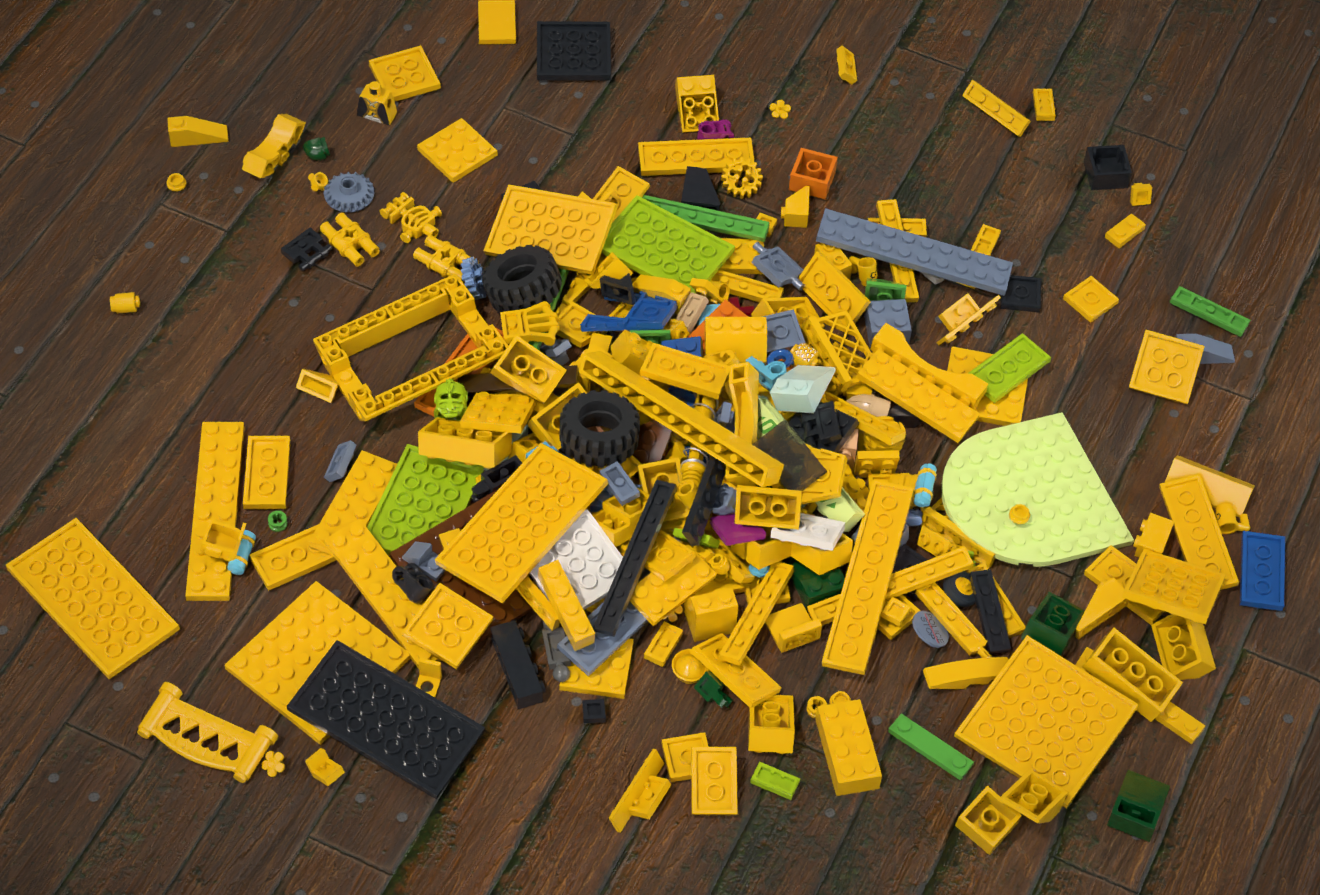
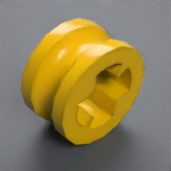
M814 696L808 700L807 713L812 718H816L817 708L814 710L813 705H827L826 700L820 696Z

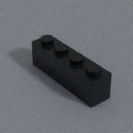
M515 620L490 627L491 641L517 709L542 703L543 693H546L543 681H539L537 675H539L536 663H532L530 657H532L529 645H525L523 642L525 637L522 628H518Z

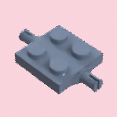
M759 242L753 245V249L759 255L755 256L751 263L769 278L774 285L779 288L786 284H793L799 291L804 288L805 284L798 279L803 269L781 248L777 246L773 249H765Z

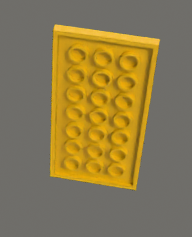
M540 443L437 556L435 563L503 603L608 485V480Z
M77 518L6 564L7 570L109 680L180 630L179 625Z

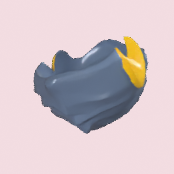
M725 482L724 485L720 486L711 511L714 515L721 516L735 513L737 487L734 484Z

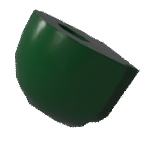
M325 137L309 140L303 145L304 152L312 160H324L326 156H330Z

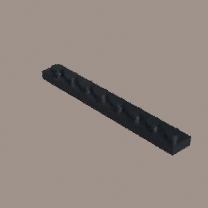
M660 480L655 481L593 626L595 632L615 637L677 491L676 484Z

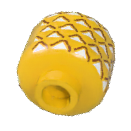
M806 343L795 344L790 351L794 357V364H791L793 367L797 365L818 366L820 360L817 359L818 351Z

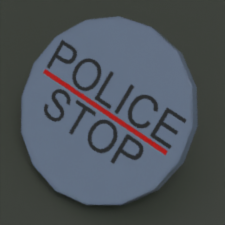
M919 611L913 616L912 624L914 630L922 641L936 648L945 646L949 640L948 631L932 613Z

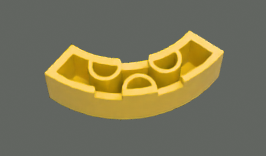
M278 114L265 140L254 150L248 151L244 156L242 170L259 178H265L274 173V168L278 164L282 166L290 156L288 151L293 144H297L306 122L288 114Z

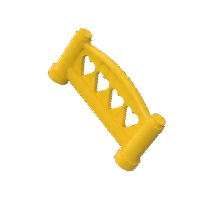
M164 682L160 687V694L138 726L137 731L145 739H149L152 735L156 736L168 748L195 763L214 769L232 771L235 773L233 777L241 783H245L250 779L269 746L274 745L278 738L277 733L269 727L260 725L256 732L252 733L179 700L183 694L182 691L169 682ZM180 717L179 733L173 734L170 730L163 729L165 724ZM199 726L200 738L198 742L193 743L190 739L182 738L185 732ZM218 734L219 748L217 751H210L209 747L203 748L201 746L204 741ZM238 743V758L236 760H230L228 756H221L223 750Z

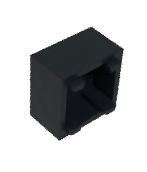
M1125 145L1087 147L1084 165L1091 190L1124 189L1129 187L1132 171Z

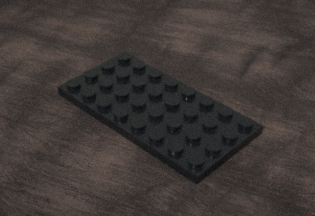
M338 640L335 641L287 705V710L436 800L485 731L484 726Z

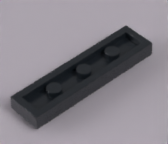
M988 569L970 572L969 578L984 638L987 640L988 653L1009 652L1011 646L992 571Z

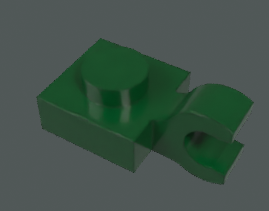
M706 671L694 686L696 691L707 702L715 700L721 708L724 706L728 708L733 702L731 697L721 691L724 685L711 671Z

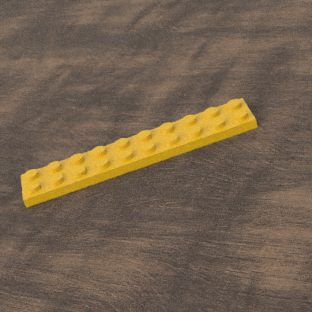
M202 422L186 601H230L232 573L227 568L228 561L204 554L201 551V545L210 519L231 523V526L236 528L244 422Z
M876 480L872 481L864 510L865 515L861 520L822 659L823 667L865 675L912 502L913 487Z

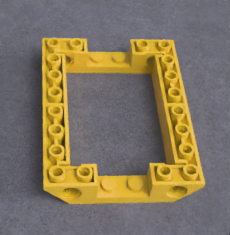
M456 273L313 339L325 368L330 376L339 384L338 388L360 421H368L436 389L449 378L455 380L499 359L508 347V344L493 324L488 326L475 306L474 297ZM451 310L477 346V349L375 396L374 400L367 384L362 385L352 370L348 357Z

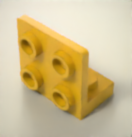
M802 603L772 613L765 621L781 653L813 642L821 637L822 624L819 618L812 621Z

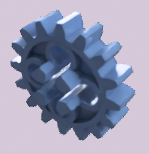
M474 257L462 260L461 266L463 269H461V272L463 274L462 280L465 281L464 285L474 297V300L485 298L487 293L482 282L484 269L481 267V264H478L477 258L475 259Z

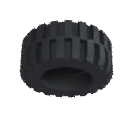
M526 245L525 247L518 246L513 250H506L504 254L496 256V259L489 263V267H486L482 282L492 307L500 313L526 309L544 301L550 304L553 298L557 297L561 289L562 277L553 255L547 249L537 245L534 247Z
M593 390L587 394L583 392L577 398L573 397L563 407L560 414L559 439L562 449L571 459L574 458L575 462L579 464L584 463L587 467L598 466V468H604V466L611 465L617 461L621 464L627 458H630L638 447L640 416L636 407L629 403V400L624 396L621 398L615 392L611 394L605 390H601V392ZM593 426H604L611 428L612 430L606 432H596L589 430L587 428Z

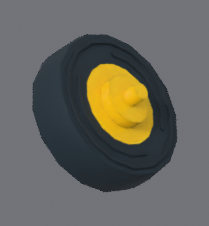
M962 571L945 578L943 583L944 593L955 605L966 608L975 603L969 573Z

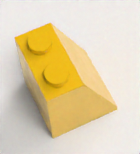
M732 588L693 596L683 604L684 613L694 642L710 639L720 633L729 635L737 624L738 603Z

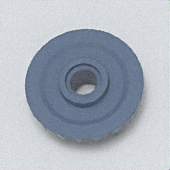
M348 171L347 174L340 173L339 176L334 175L332 180H328V184L324 189V198L327 204L341 212L359 211L368 206L374 197L373 183L370 182L369 178H365L363 174L358 175L357 172L350 174Z

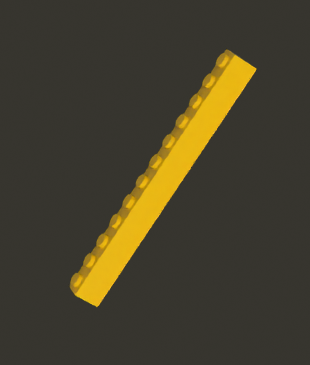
M602 351L584 354L579 373L611 393H618L621 398L624 396L638 410L762 488L779 483L784 467L783 463Z

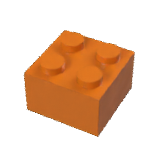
M801 148L790 174L789 190L797 192L805 186H810V196L826 199L836 173L838 157Z

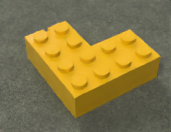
M807 512V514L815 516L811 512ZM761 526L766 532L765 539L731 545L732 552L742 559H746L749 564L758 570L791 556L818 575H821L850 562L853 540L842 533L833 551L821 550L817 547L802 546L798 543L784 542L771 538L773 527Z

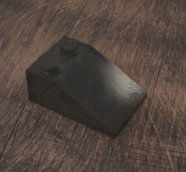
M785 419L752 444L784 464L779 481L788 490L803 491L827 472Z

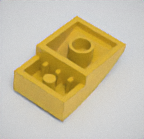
M639 488L637 489L640 491V496L622 506L616 497L613 496L602 502L601 510L591 514L615 547L632 537L649 498V494Z

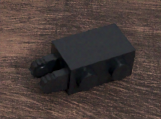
M515 455L482 473L481 481L472 487V502L475 503L498 490L522 464L520 459Z

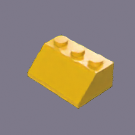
M705 317V355L732 350L741 363H745L746 359L751 356L758 361H762L764 364L767 363L766 317Z
M579 382L532 417L527 423L541 442L546 441L550 446H554L557 451L562 448L559 433L560 414L563 407L573 397L577 398L583 392L587 394Z
M737 485L735 524L799 530L802 491Z
M1170 614L1151 625L1162 666L1179 680L1200 678L1216 669L1203 623H1196L1191 619Z

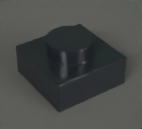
M604 699L582 700L584 724L606 722Z

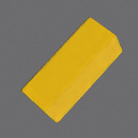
M1177 455L1174 458L1165 482L1200 474L1212 507L1216 508L1220 504L1228 503L1232 505L1235 516L1239 517L1243 514L1255 485Z

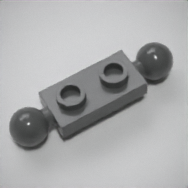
M543 621V626L546 630L542 631L549 670L554 669L553 677L556 681L565 682L570 677V670L567 666H571L570 659L557 648L558 643L565 638L563 627H558L551 631Z

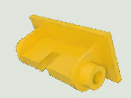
M922 525L917 542L918 546L936 557L957 549L956 545L951 543V541Z

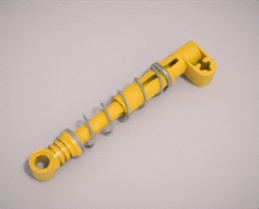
M732 350L720 351L703 357L728 366L741 363ZM694 392L693 394L696 399L695 404L691 407L693 408L694 406L695 410L713 420L714 415V421H716L714 411L718 407V400ZM692 443L690 448L683 450L684 455L688 459L681 463L680 472L682 480L677 485L676 494L688 509H691L709 461L706 456L708 453L705 454L702 449ZM688 449H690L689 456L685 453ZM704 456L706 457V464L703 462Z

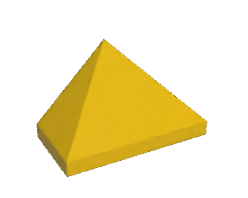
M302 369L296 388L333 403L339 384L328 374Z

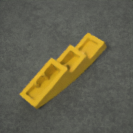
M988 657L944 663L924 668L923 673L929 689H966L970 684H989L1008 662V657Z

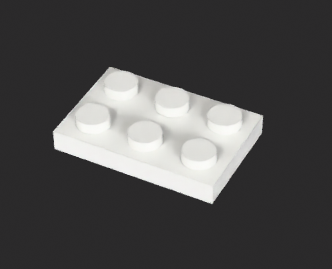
M801 513L799 530L773 527L771 538L833 551L845 529V522Z

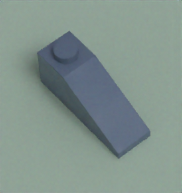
M1176 334L1175 338L1205 346L1200 364L1235 362L1231 344L1199 334Z

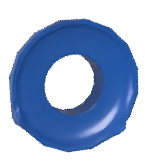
M786 349L775 350L767 357V364L780 359L786 360L784 362L786 368L794 364L792 353Z

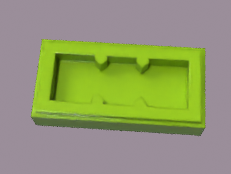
M674 528L672 535L682 542L689 543L682 534L683 529ZM703 534L699 545L716 549L719 547L720 541L710 535Z
M759 761L750 783L792 800L800 783V778Z

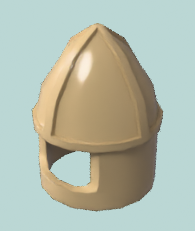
M874 394L856 395L847 400L848 403L876 417L887 416L891 403L889 400L877 397Z

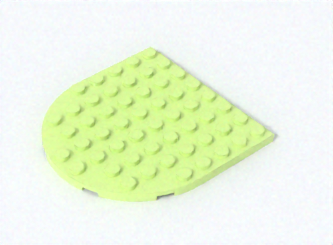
M1062 412L978 433L959 445L947 461L941 484L942 501L950 521L955 523L976 544L995 553L994 558L1015 565L1025 563L1033 564V567L1050 566L1103 553L1110 545L1118 549L1130 546L1134 542L1132 535ZM1017 504L1025 505L1029 509L1030 518L1025 524H1016L1009 518L1010 509Z

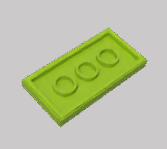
M1022 333L968 374H973L988 383L985 396L995 403L1051 361V357Z

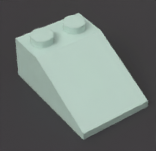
M797 365L777 378L770 392L777 411L814 413L836 371L835 367Z

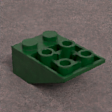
M1128 770L1107 826L1150 842L1170 786Z

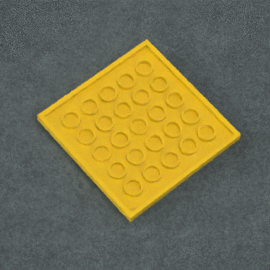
M315 581L225 664V669L321 745L330 735L288 711L287 705L336 640L394 674L411 658L410 654L403 647Z
M1027 635L957 729L954 737L1019 779L1031 769L1066 790L1068 794L1062 806L1067 809L1133 716L1139 704Z

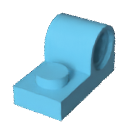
M753 356L746 359V362H749L759 372V383L770 392L777 378L787 373L786 365L781 361H773L765 366L762 361H758Z

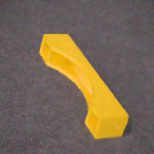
M885 323L874 336L870 348L871 351L875 353L877 349H880L972 409H975L985 396L988 383L973 374L948 372L927 363L911 349L903 333L891 325Z
M749 362L730 365L729 386L734 405V434L757 447L759 372ZM726 465L725 479L736 487L737 485L755 486L756 483Z

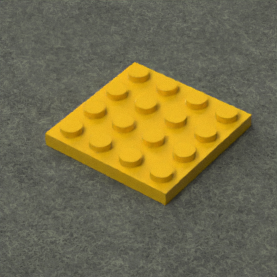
M952 347L947 371L968 374L993 354ZM1028 379L995 403L987 396H984L974 409L980 413L976 421L1002 426L1020 423Z
M1143 549L1125 586L1122 598L1147 605L1153 609L1169 612L1174 616L1191 619L1196 623L1206 624L1226 574Z

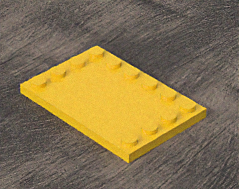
M508 184L485 245L484 253L485 255L496 257L499 254H504L506 250H513L518 246L532 245L534 247L537 245L547 249L553 255L558 268L594 275L618 207L616 203Z

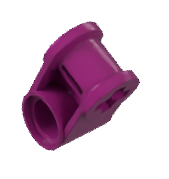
M729 120L704 121L699 124L697 140L735 138L731 132V122Z

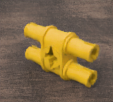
M344 213L338 214L335 218L336 223L342 227L341 230L337 231L329 222H324L320 226V231L329 239V244L334 246L342 257H347L356 267L364 262V257L357 251L358 249L363 248L371 257H376L380 252V248L371 240L370 234L362 230L357 222H352Z
M432 235L427 236L425 246L436 252L430 254L418 247L413 253V258L425 264L429 270L441 274L443 278L456 273L461 281L465 283L462 280L463 274L461 270L456 267L463 263L462 260L470 258V256L466 254L465 250L451 245L449 241L443 242Z

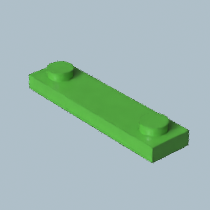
M1181 286L1178 287L1170 300L1171 304L1239 337L1243 335L1250 323V319Z
M900 714L889 727L888 732L960 781L974 764V761L903 714Z

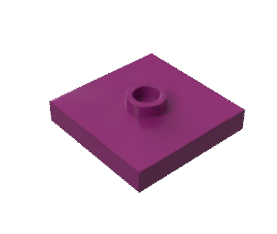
M735 513L710 517V525L726 546L762 540L766 537V532L761 526L735 524Z

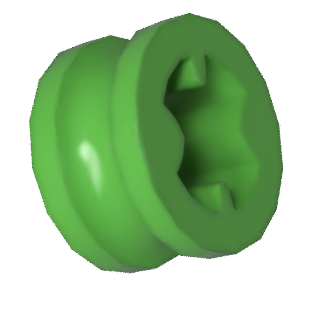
M282 511L270 513L268 516L269 528L274 532L285 530L288 524L286 514ZM278 519H281V521H282L281 523H279V522H277V524L274 523V520H277V521H278Z

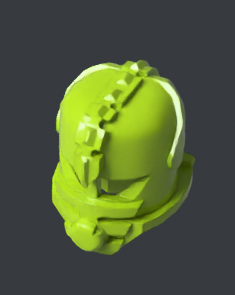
M449 378L436 388L434 403L436 404L434 418L461 420L467 410L468 392L461 383Z

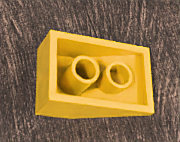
M807 297L762 298L751 314L752 317H763L794 309L800 328L804 327L808 317L816 316V318H820Z
M516 335L490 373L505 384L545 403L567 370Z
M679 457L638 465V475L642 491L650 495L656 480L673 483L677 486L682 480ZM676 493L663 523L688 517L690 509L685 507Z
M774 695L752 708L749 707L748 751L757 753L776 752L778 754L793 753L795 732L793 696Z
M1029 769L999 800L1040 824L1050 822L1060 812L1068 792Z

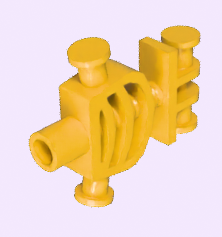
M405 192L400 193L399 198L395 197L392 200L393 203L389 202L385 209L382 208L380 210L381 216L385 219L389 218L391 224L402 217L401 225L404 233L400 235V238L405 243H409L411 237L418 239L425 234L436 238L439 230L434 225L435 217L442 216L440 208L435 206L432 211H429L425 206L414 207V199L412 197L409 198Z

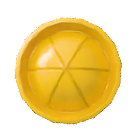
M692 649L681 650L672 659L674 674L680 681L687 684L697 683L704 673L709 671L690 653Z

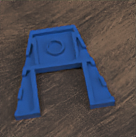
M642 291L639 294L634 292L635 304L625 318L588 314L580 324L581 331L663 329L676 311L677 301L657 295L655 298H652ZM604 297V300L617 301L608 297Z

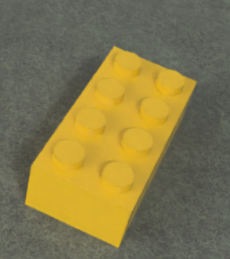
M436 417L418 431L419 455H425L430 459L442 458L448 462H464L466 465H482L484 468L491 469L512 453V433L460 428V421Z
M1115 628L1101 640L1082 666L1095 678L1139 704L1136 711L1150 722L1163 712L1183 683Z
M861 700L817 706L815 720L836 796L880 789L882 774Z

